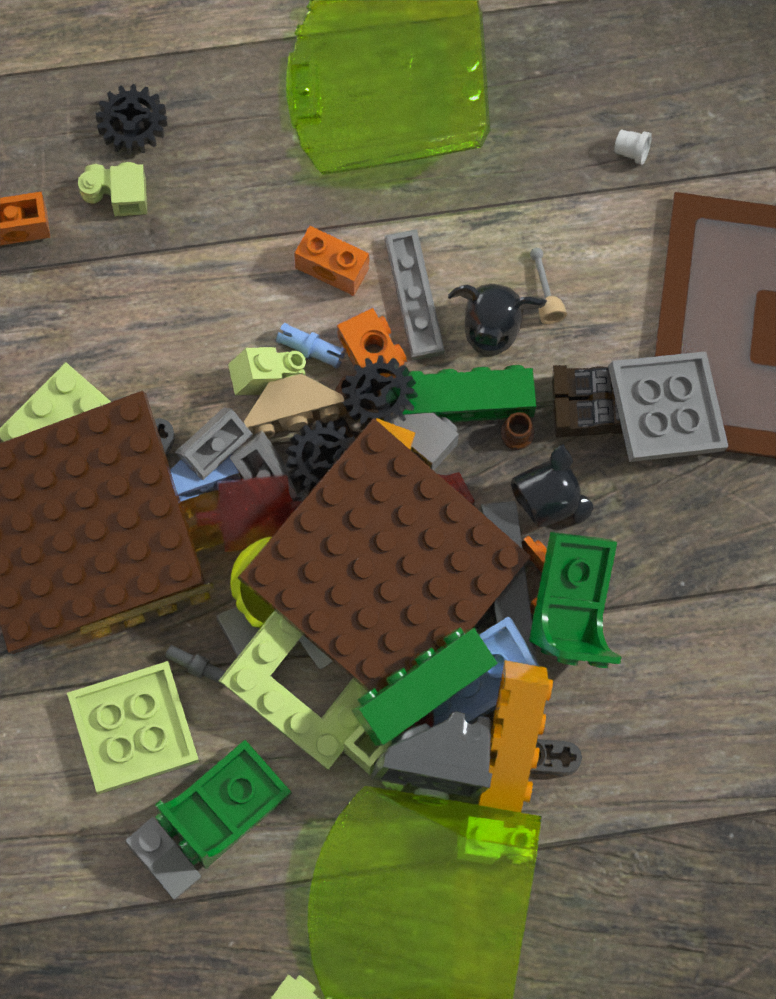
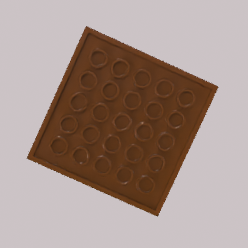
M143 390L0 443V626L8 653L15 654L206 585L148 397Z
M373 418L237 578L364 689L369 691L375 688L379 692L389 685L386 678L403 667L407 672L417 665L414 659L431 647L434 651H437L446 643L443 638L459 627L463 631L472 629L531 556Z

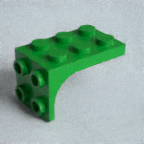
M550 532L529 638L530 642L541 647V653L557 656L558 662L567 665H578V660L588 661V665L598 668H608L609 663H621L622 656L610 650L603 633V613L618 542L612 539Z
M244 740L179 796L167 803H163L161 800L155 804L158 812L155 818L171 838L177 836L181 840L178 845L188 860L194 866L200 862L206 869L292 795V792L250 744Z

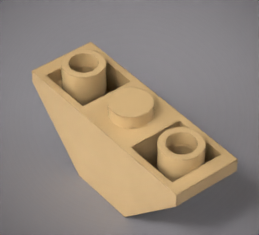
M298 374L269 382L244 420V424L251 431L252 436L263 431L269 439L275 433L285 430L299 431L304 425L308 426V424L315 421L333 422L339 419L341 415L347 414V411L343 404L344 398L342 394L303 374Z

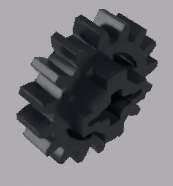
M136 84L131 85L130 91H125L122 85L119 86V94L117 95L110 91L107 92L109 102L100 101L99 107L102 112L96 113V120L99 123L97 125L99 135H104V143L109 145L114 142L116 152H119L122 147H126L128 155H132L133 148H138L141 153H145L144 145L146 144L156 147L155 136L163 138L165 134L162 127L168 126L167 116H165V104H160L159 95L156 93L149 97V88L145 86L139 92L137 91Z
M379 355L377 363L374 364L369 357L366 358V367L363 369L355 365L354 369L357 373L355 377L346 376L345 378L351 386L342 389V393L349 398L343 402L347 410H351L349 415L355 421L360 420L364 428L373 418L394 424V419L398 417L404 422L406 418L403 411L405 409L414 410V406L409 399L417 398L418 396L417 392L411 388L416 384V381L412 375L408 376L410 373L405 365L399 367V362L396 358H392L387 364L383 355ZM385 373L390 374L391 376L384 377L381 374ZM364 408H366L367 410L374 408L378 410L379 413L366 411Z
M315 421L312 424V430L307 425H304L300 429L301 435L295 434L290 439L295 446H289L285 453L293 456V458L285 465L288 468L295 469L290 478L292 480L298 478L302 480L301 490L305 489L308 485L312 486L313 489L321 479L312 474L323 477L355 440L354 437L346 439L343 436L346 431L345 427L335 431L332 421L325 428H322L320 421ZM304 445H305L304 451L306 452L307 455H306V460H305V462L303 463V460H302V451H303V447H304ZM332 453V455L328 458L327 461H319L316 464L313 463L316 459H318V456L328 455Z

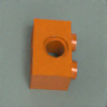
M42 191L0 198V246L51 238L47 209Z
M309 226L294 253L295 269L355 296L369 270V253L312 226Z
M374 308L337 325V337L343 348L346 349V353L353 366L358 365L363 369L366 367V358L369 357L374 364L377 363L379 355H383L387 364L392 358H396L399 362V367L407 362L402 347L399 344L394 345L389 337L391 329L385 317H378ZM370 344H377L382 350L378 353H369L365 348ZM381 374L384 377L391 376L390 374Z

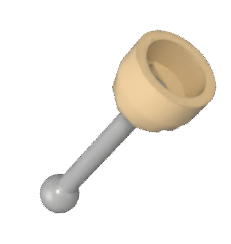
M533 248L530 252V257L535 260L545 300H547L545 306L539 308V316L542 323L554 324L566 318V309L561 299L551 296L542 263L543 251L540 248Z

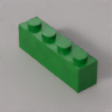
M511 365L505 367L504 370L477 367L472 369L471 372L443 369L438 371L437 374L410 371L408 375H412L416 381V384L411 388L417 392L418 396L417 398L409 399L414 406V410L405 409L403 411L404 415L434 413L440 419L445 417L451 422L508 419L510 415L517 412L524 413L530 418L535 415L536 398L533 368Z
M461 627L455 629L443 638L446 643L437 651H434L432 647L427 649L414 659L417 665L407 672L404 667L397 670L386 678L389 685L379 692L372 688L357 699L360 705L353 709L352 712L375 746L385 745L498 664L475 628L465 631Z

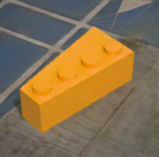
M504 661L491 728L489 773H492L491 784L488 790L478 796L479 806L521 813L523 802H530L533 782L528 781L531 768L536 769L540 748L536 747L538 735H543L546 714H543L546 701H550L553 680L548 679L547 668Z

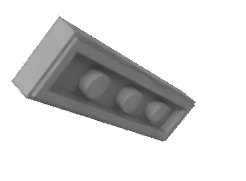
M417 229L385 235V245L411 360L444 355V345Z

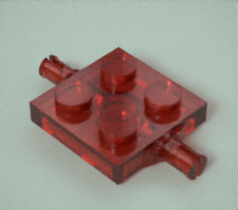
M286 474L217 482L219 500L216 510L196 512L197 527L218 524L222 532L224 551L244 550L260 539L272 537L302 501L293 502L289 494L288 476Z

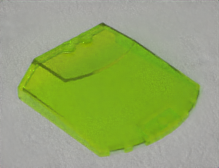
M310 0L306 7L309 11L303 24H298L295 31L297 40L294 51L289 53L286 93L291 123L296 129L300 140L299 143L322 175L403 163L481 148L490 133L483 13L479 0Z
M364 786L349 801L331 827L316 862L310 886L308 902L309 948L316 977L325 998L513 999L538 851L542 816Z

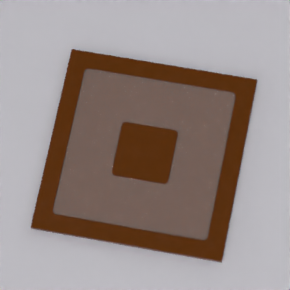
M675 192L655 357L706 352L728 443V448L725 451L768 458H776V206Z

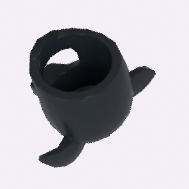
M493 283L481 285L477 288L468 284L461 285L448 294L449 299L458 296L468 299L465 308L464 325L466 338L475 351L485 356L497 355L508 350L520 331L523 311L542 308L547 303V300L534 296L520 298L510 287Z
M564 444L555 448L551 453L550 461L535 466L513 477L511 480V488L517 502L524 508L537 528L548 526L570 516H573L576 523H582L591 516L593 511V503L588 497L581 495L578 480L570 468L573 459Z

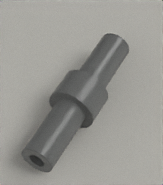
M170 645L165 658L188 668V673L198 678L204 676L223 685L219 682V679L226 671L210 664L209 659L199 654L193 656Z

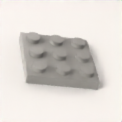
M706 352L616 360L608 365L629 462L723 452L728 448Z

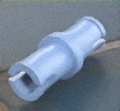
M287 323L281 326L280 330L284 334L278 332L277 343L302 352L307 359L313 357L332 365L334 368H339L342 363L339 361V358L344 359L345 348L320 339V335L314 332L308 334Z

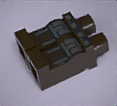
M553 365L552 388L556 438L608 433L623 434L608 367L567 368V365Z

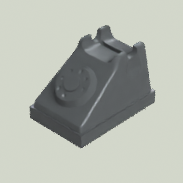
M455 711L451 713L447 720L433 727L423 724L411 728L392 740L391 746L374 764L371 779L405 786L410 782V787L436 790L446 794L476 799L488 790L491 784L492 773H489L491 720L487 717L478 716L475 724H469L465 719V713Z

